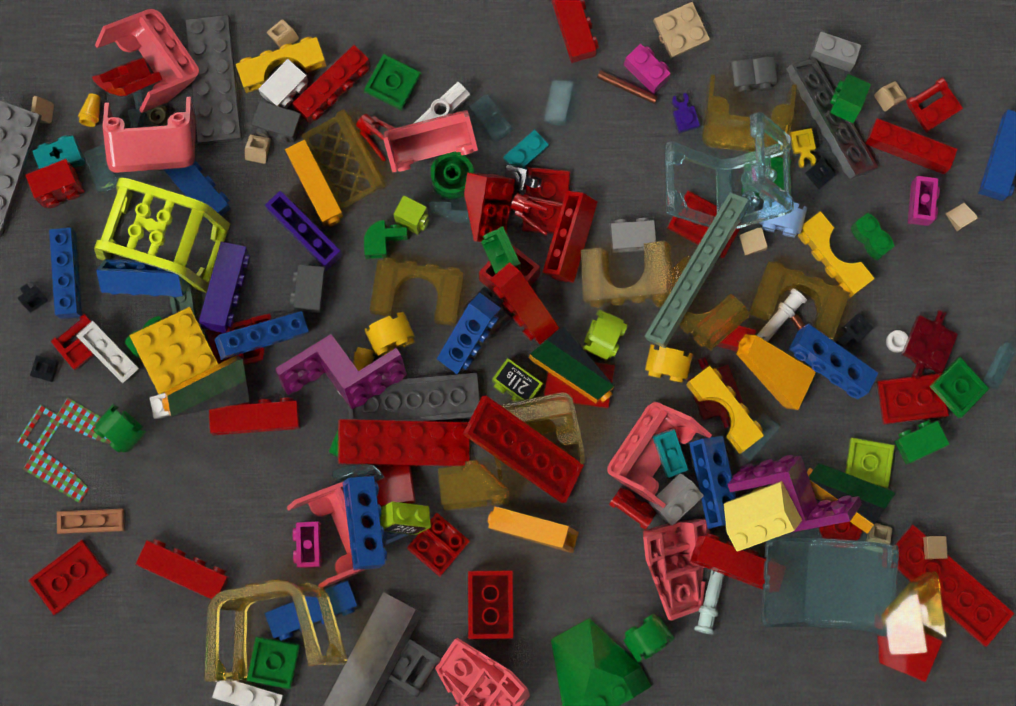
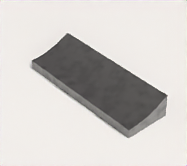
M383 592L323 706H374L414 631L422 612Z

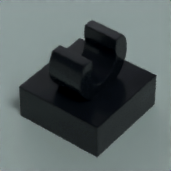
M823 159L805 173L818 189L822 188L836 176L835 172Z
M26 283L20 288L23 294L18 297V300L30 313L48 301L36 285L30 288Z
M36 355L30 376L53 382L59 362Z

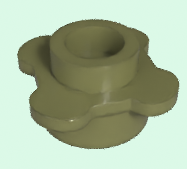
M162 105L147 111L146 114L150 119V127L168 125L169 118L167 117V108Z

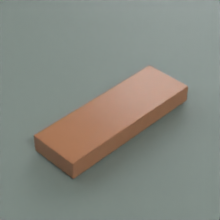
M124 509L57 512V534L125 531Z

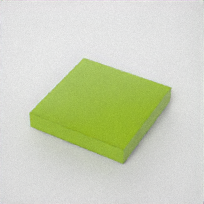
M850 438L845 473L887 489L889 487L895 445Z

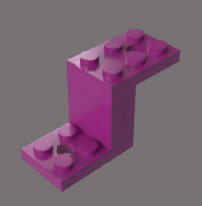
M332 334L275 368L287 395L299 391L304 385L310 381L317 380L323 373H326L351 410L364 405L368 399L383 393L387 387L394 383H399L407 375L401 354L396 348L358 371Z
M788 455L774 462L772 459L761 462L760 465H743L727 484L729 491L735 492L768 484L773 485L782 481L802 519L795 531L792 532L849 522L862 505L859 496L851 498L850 495L843 496L837 501L823 500L817 503L802 456L793 457V455Z

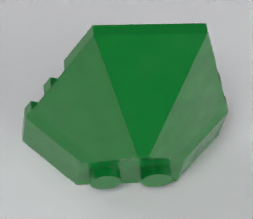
M590 618L551 639L562 706H620L652 687L641 666Z

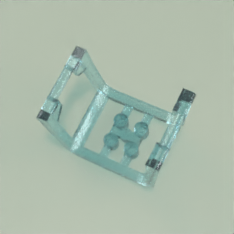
M758 112L750 115V136L755 138L756 151L730 159H718L674 141L665 143L666 214L710 227L715 218L714 216L688 208L682 193L674 190V164L681 165L683 160L716 170L717 213L729 193H732L731 170L744 167V173L741 176V182L743 183L742 197L749 199L750 205L736 229L791 213L794 210L790 178L789 150L791 149V136L766 115ZM765 133L777 141L778 144L764 147ZM782 154L784 190L773 183L777 178V172L771 168V158ZM760 198H762L764 209L754 212V207L759 205ZM777 201L779 205L772 206V202Z

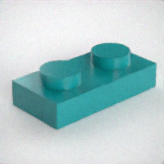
M534 129L503 157V160L507 164L526 167L549 147V144Z
M669 429L652 436L666 477L670 478L688 470L675 429Z

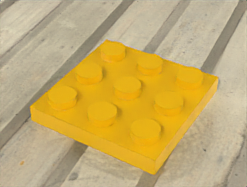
M190 306L129 335L158 394L164 393V391L218 365Z

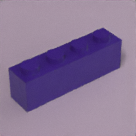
M281 191L265 204L267 211L326 270L342 257L341 251Z
M226 242L220 243L199 319L202 329L227 333L228 327L233 326L234 314L232 312L234 307H237L239 304L240 295L238 290L239 287L244 285V268H248L250 263V255L247 253L246 246Z

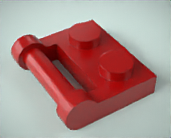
M944 78L938 79L935 85L916 97H910L906 100L907 106L926 133L963 109ZM939 91L942 93L943 97L926 108L920 109V103Z
M85 313L79 317L80 320L61 336L51 340L54 347L75 371L92 358L94 354L79 338L66 349L63 344L91 322Z
M621 487L609 503L611 507H617L641 524L640 527L644 530L647 529L656 514L650 504L641 502L635 498V495L630 490Z

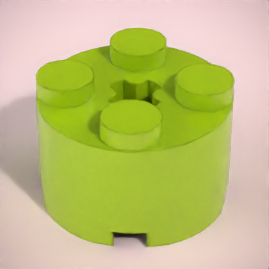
M599 309L596 313L599 317L597 321L592 320L584 340L587 345L583 346L582 349L607 360L616 355L619 344H617L618 338L624 335L627 324L624 323L623 319Z

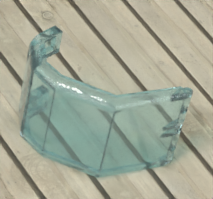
M776 537L766 541V561L764 562L763 578L765 584H763L762 594L764 606H762L761 622L764 626L852 629L878 633V636L885 637L893 634L899 548L897 545L810 537Z

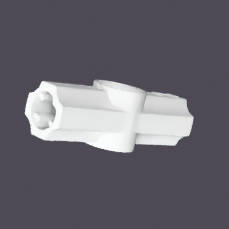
M457 82L440 99L433 101L431 107L414 123L452 114L471 96L462 84ZM441 106L447 108L444 114H436L437 108Z

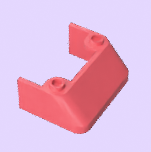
M147 9L103 26L95 44L97 48L115 42L122 51L134 52L139 50L154 73L160 72L163 80L155 84L152 90L147 93L139 109L141 113L171 101L191 84L199 73V68L163 15L155 9Z
M186 97V112L172 114L168 119L167 126L126 129L124 121L121 118L113 117L109 103H105L103 135L109 170L120 173L186 168L192 165L195 160L196 119L191 97Z
M468 110L385 131L383 137L392 173L397 172V169L398 172L408 170L414 162L455 151L461 152V155L478 151Z
M653 402L644 410L610 461L607 471L614 479L641 497L664 508L666 504L655 496L659 483L653 476L660 467L661 461L652 436L669 429H675L679 444H686L693 439L695 433L708 438L712 434L692 417L661 403Z
M343 482L295 499L287 506L288 511L309 504L312 513L316 516L323 517L331 514L347 554L338 558L335 563L337 575L320 583V589L364 571L353 570ZM359 496L360 503L367 506L364 498ZM362 518V524L369 528V521ZM365 540L366 548L372 550V543Z

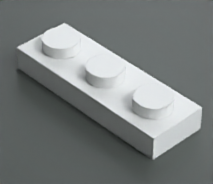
M93 320L76 335L122 383L139 369Z
M219 676L212 698L238 706H280L284 695Z

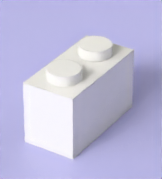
M287 59L258 90L261 96L270 104L286 109L293 102L292 98L297 93L300 94L306 89L308 79L298 67Z

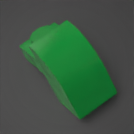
M385 220L372 224L364 236L365 258H387V241L408 240L407 227L395 224L390 225V228H386Z

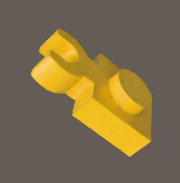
M812 128L790 132L793 153L800 154L798 160L799 167H804V159H809L811 166H814L816 158L810 152L816 149Z

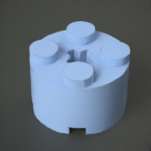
M766 197L759 220L762 230L774 232L775 229L783 231L782 235L793 238L797 234H801L807 207L804 206L800 209L798 208V203L775 198L774 202H769L770 197Z

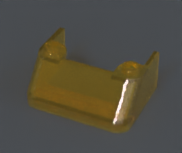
M715 75L710 76L707 84L702 130L704 144L715 148L774 155L781 154L788 144L794 116L797 85L792 84L787 94L786 104L777 105L772 111L771 119L729 115L728 101L723 97L713 96Z
M557 393L501 405L540 434L555 431L557 440L561 444H576L580 464L585 463V451L573 399L569 394ZM494 456L497 475L500 481L503 480L500 460Z
M478 460L466 461L465 466L438 468L441 505H443L444 511L509 504V489L483 464H479Z
M935 571L926 572L911 581L886 607L885 612L882 613L883 626H886L890 655L928 652L925 633L935 638L947 637L939 578Z

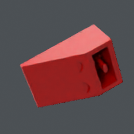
M467 173L464 196L474 241L481 242L484 240L483 236L502 226L507 234L515 179L494 174Z

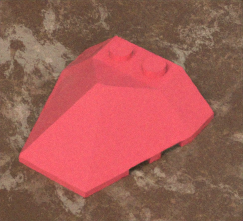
M706 518L677 521L673 526L667 523L643 531L646 562L668 620H674L697 612L703 606L705 582L702 579L705 567L690 562L697 538L710 534Z
M459 638L454 639L439 664L435 667L448 693L452 692L457 702L455 706H523L530 697L528 688L512 671Z

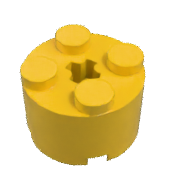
M404 312L396 313L397 318L393 319L391 316H387L369 325L370 329L365 328L374 353L378 356L386 355L399 346L407 347L415 343V335Z
M650 344L645 370L649 371L648 376L661 378L663 374L670 376V381L682 383L683 379H688L693 357L692 353H689L688 357L683 356L684 351L667 347L663 348L659 346V350H655V345Z

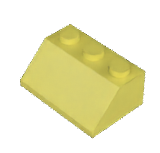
M782 481L724 503L727 534L737 552L795 531L802 521Z

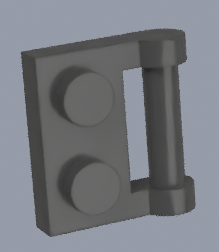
M409 638L388 679L415 697H418L421 693L422 685L434 666L438 665L441 659ZM422 657H426L428 659L427 663L413 685H410L407 681Z

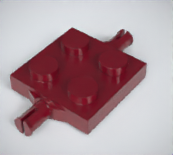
M938 310L934 321L921 315L916 317L901 355L911 359L916 364L912 373V377L916 379L921 378L924 368L931 369L937 373H942L958 336L957 333L942 325L947 315L946 312L943 313V311Z
M706 357L698 359L702 371L709 367ZM729 365L715 368L721 374V381L725 386H730L735 392V399L739 404L743 403ZM693 395L702 420L720 417L724 429L731 426L728 411L722 404L712 400L699 402Z

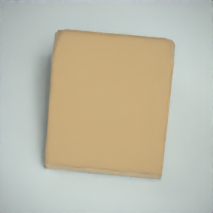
M283 19L267 31V34L279 48L285 44H294L299 39L294 29Z
M896 81L882 87L874 94V97L884 111H888L907 99Z
M34 96L31 112L42 115L40 123L50 124L52 122L54 104Z
M250 134L245 147V160L265 164L271 138Z
M965 203L946 213L956 231L963 229L978 219L977 215Z
M762 227L739 235L745 256L767 249Z
M875 523L867 534L865 548L886 553L891 542L892 528Z
M946 536L923 537L925 559L948 558Z

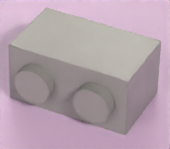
M820 32L810 59L815 58L819 62L850 72L855 65L861 45Z
M638 218L636 222H627L626 219H620L611 223L612 253L655 250L654 220L649 221V218Z
M680 473L656 496L666 506L662 508L652 502H649V504L663 520L673 526L704 495L690 479Z

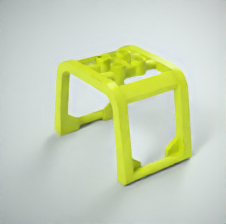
M119 178L116 185L117 195L101 240H97L94 247L96 257L100 260L110 259L113 253L179 275L196 290L207 293L221 242L225 241L230 223L211 206L201 201L132 179ZM131 190L145 195L142 203L138 204L135 208L137 215L134 224L128 228L130 238L127 247L115 244L113 236L121 214H126L133 195ZM153 197L166 201L163 210L157 213L158 222L149 218L152 213L150 206ZM174 204H178L192 210L174 262L156 257L159 247L165 243L164 235L168 225L173 220L171 212ZM204 216L213 224L210 239L215 244L206 269L200 267L197 274L186 268ZM143 229L151 232L149 235L151 245L148 254L135 250L138 240L144 236Z

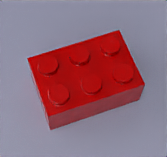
M468 571V639L513 638V571Z

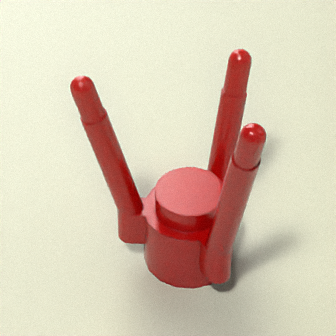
M366 113L359 118L356 127L361 130L359 134L367 140L381 160L386 161V158L369 135L376 134L384 140V135L378 131V125L388 130L395 127L379 120L376 116L370 117Z
M517 193L511 204V209L516 211L515 215L521 217L546 236L548 233L527 217L524 212L529 213L531 207L544 212L548 211V208L536 203L562 208L563 204Z

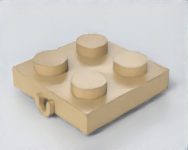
M693 2L653 20L660 34L659 40L661 44L664 43L670 58L710 41L704 28V23L701 21L702 18L699 17Z

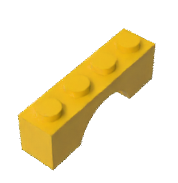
M306 37L299 43L293 45L291 43L285 44L276 51L267 50L258 57L241 59L240 63L236 64L245 92L249 93L258 90L267 81L270 72L275 67L283 64L287 59L301 67L306 73L326 67L317 37Z
M820 211L803 224L801 234H798V237L805 245L808 244L813 250L811 253L817 261H822L826 267V273L831 278L837 280L841 292L844 295L848 294L851 298L875 278L862 262L846 263L839 260L833 254L829 241L834 227Z
M709 366L691 379L686 386L699 402L712 400L722 404L727 409L731 418V426L726 437L740 454L764 436L762 433L763 429L756 420L753 421L749 417L747 407L743 403L739 404L735 399L736 394L730 386H725L721 381L722 376L719 371Z

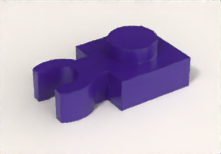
M683 93L684 102L682 103L676 100V96L672 98L673 106L678 109L673 111L678 133L700 127L694 106H687L689 101L687 93Z

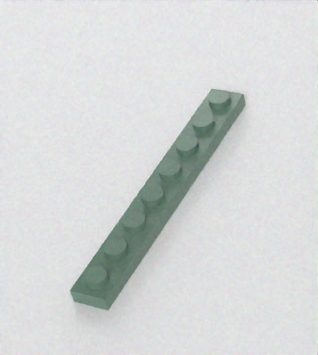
M731 192L729 193L644 336L647 341L666 348L749 207V199Z

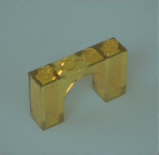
M666 241L644 243L645 266L643 275L635 285L628 288H617L612 283L609 275L607 250L603 248L581 250L583 301L591 304V307L604 306L603 303L609 302L612 305H623L624 301L632 300V303H643L645 299L653 298V301H664L673 289L671 245Z
M689 255L685 256L649 288L653 296L651 300L658 308L663 306L691 259ZM729 294L709 312L693 314L687 311L679 326L686 334L691 333L695 336L694 340L700 347L705 346L711 351L749 317L746 306L735 296Z
M393 258L378 260L370 313L392 317L398 288L407 280L420 278L430 282L438 294L434 317L435 324L456 326L464 272H460V269L455 267H447V270L438 269L439 266L434 264H426V267L418 266L417 262L413 261L397 263L396 259Z
M768 261L748 314L769 321L779 296L794 288L812 298L816 306V318L813 327L833 340L850 292L844 291L841 286L826 284L820 278L808 277L799 270L785 268L779 262Z

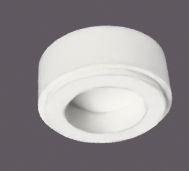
M901 330L891 332L886 338L888 349L896 353L902 352L908 335Z

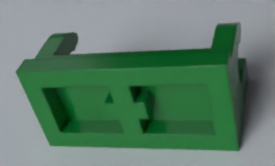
M503 226L483 236L484 240L481 241V244L495 274L509 262L521 271L520 262Z

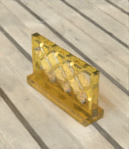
M345 109L337 112V115L301 135L303 140L305 139L340 210L376 190H382L387 187L351 116ZM336 122L340 126L338 137L328 134L329 127ZM315 134L323 135L320 146L312 145L309 137ZM326 137L337 139L334 151L323 148ZM340 141L349 143L348 155L337 152ZM322 151L332 154L329 165L321 163ZM336 155L346 158L343 169L333 167ZM350 159L358 161L360 164L357 174L347 171ZM332 170L342 172L339 184L333 183L329 179ZM346 174L356 176L353 188L343 186ZM359 179H367L371 187L365 191L357 190ZM341 188L351 190L350 199L342 203L339 198Z

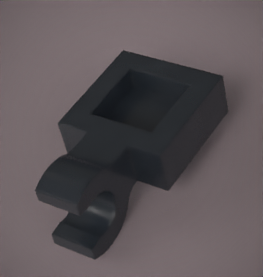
M507 164L505 177L515 179V189L526 190V185L532 188L541 187L542 178L528 175L529 168Z
M858 313L842 327L846 333L835 343L843 347L852 339L857 344L874 328Z

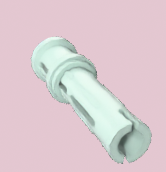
M711 570L703 606L699 608L700 616L698 625L694 628L695 631L714 635L712 629L715 617L718 616L716 608L722 587L723 574Z

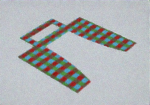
M68 397L57 414L40 405L17 441L33 451L23 470L81 503L89 488L66 466L43 450L60 423L85 436L110 444V440L106 437L101 438L93 431L96 427L95 423L101 417ZM43 413L52 419L34 445L26 439Z

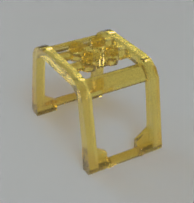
M279 579L268 580L265 584H246L242 588L225 590L218 593L211 599L207 612L205 681L233 682L247 680V610L250 605L257 601L287 596L293 597L303 635L308 666H338L346 664L348 661L328 593L316 584L295 585L288 582V580L280 581ZM305 597L318 598L329 640L327 656L321 654ZM220 610L235 611L233 672H225V667L219 659Z

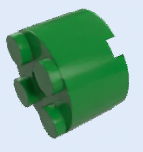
M456 151L443 154L435 159L431 166V180L436 193L447 199L464 197L467 173H474L472 163L465 155H461L460 152ZM451 172H455L456 176L454 178H450Z
M112 404L95 423L96 427L93 431L101 438L106 437L110 440L111 443L109 445L118 453L121 451L129 453L145 435L146 430H140L143 426L126 411L121 414L117 411L119 406Z
M652 614L643 620L644 623L641 627L637 628L635 625L625 632V639L623 641L637 663H641L642 656L646 660L666 647L665 643L668 642V639L670 642L675 639L660 616L656 617L655 614Z

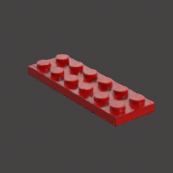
M488 396L481 397L463 433L464 436L560 503L567 502L584 466Z
M339 419L338 464L468 467L469 438L464 436L463 433L469 422Z
M911 525L883 558L980 644L987 647L1015 613L949 555H947L948 558L925 559L923 537H926V535L916 526Z

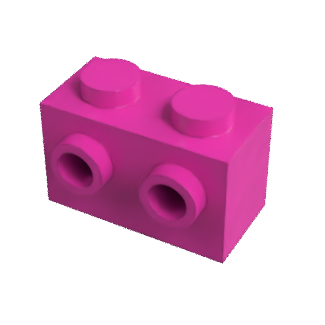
M640 44L625 58L624 66L652 94H655L669 81L670 69L663 61L659 62L654 57L655 54L649 47H644Z
M916 176L911 182L908 224L929 226L937 219L938 207H936V200L940 194L938 178Z
M296 522V528H293V541H296L297 550H293L294 564L297 563L298 568L322 567L321 523Z

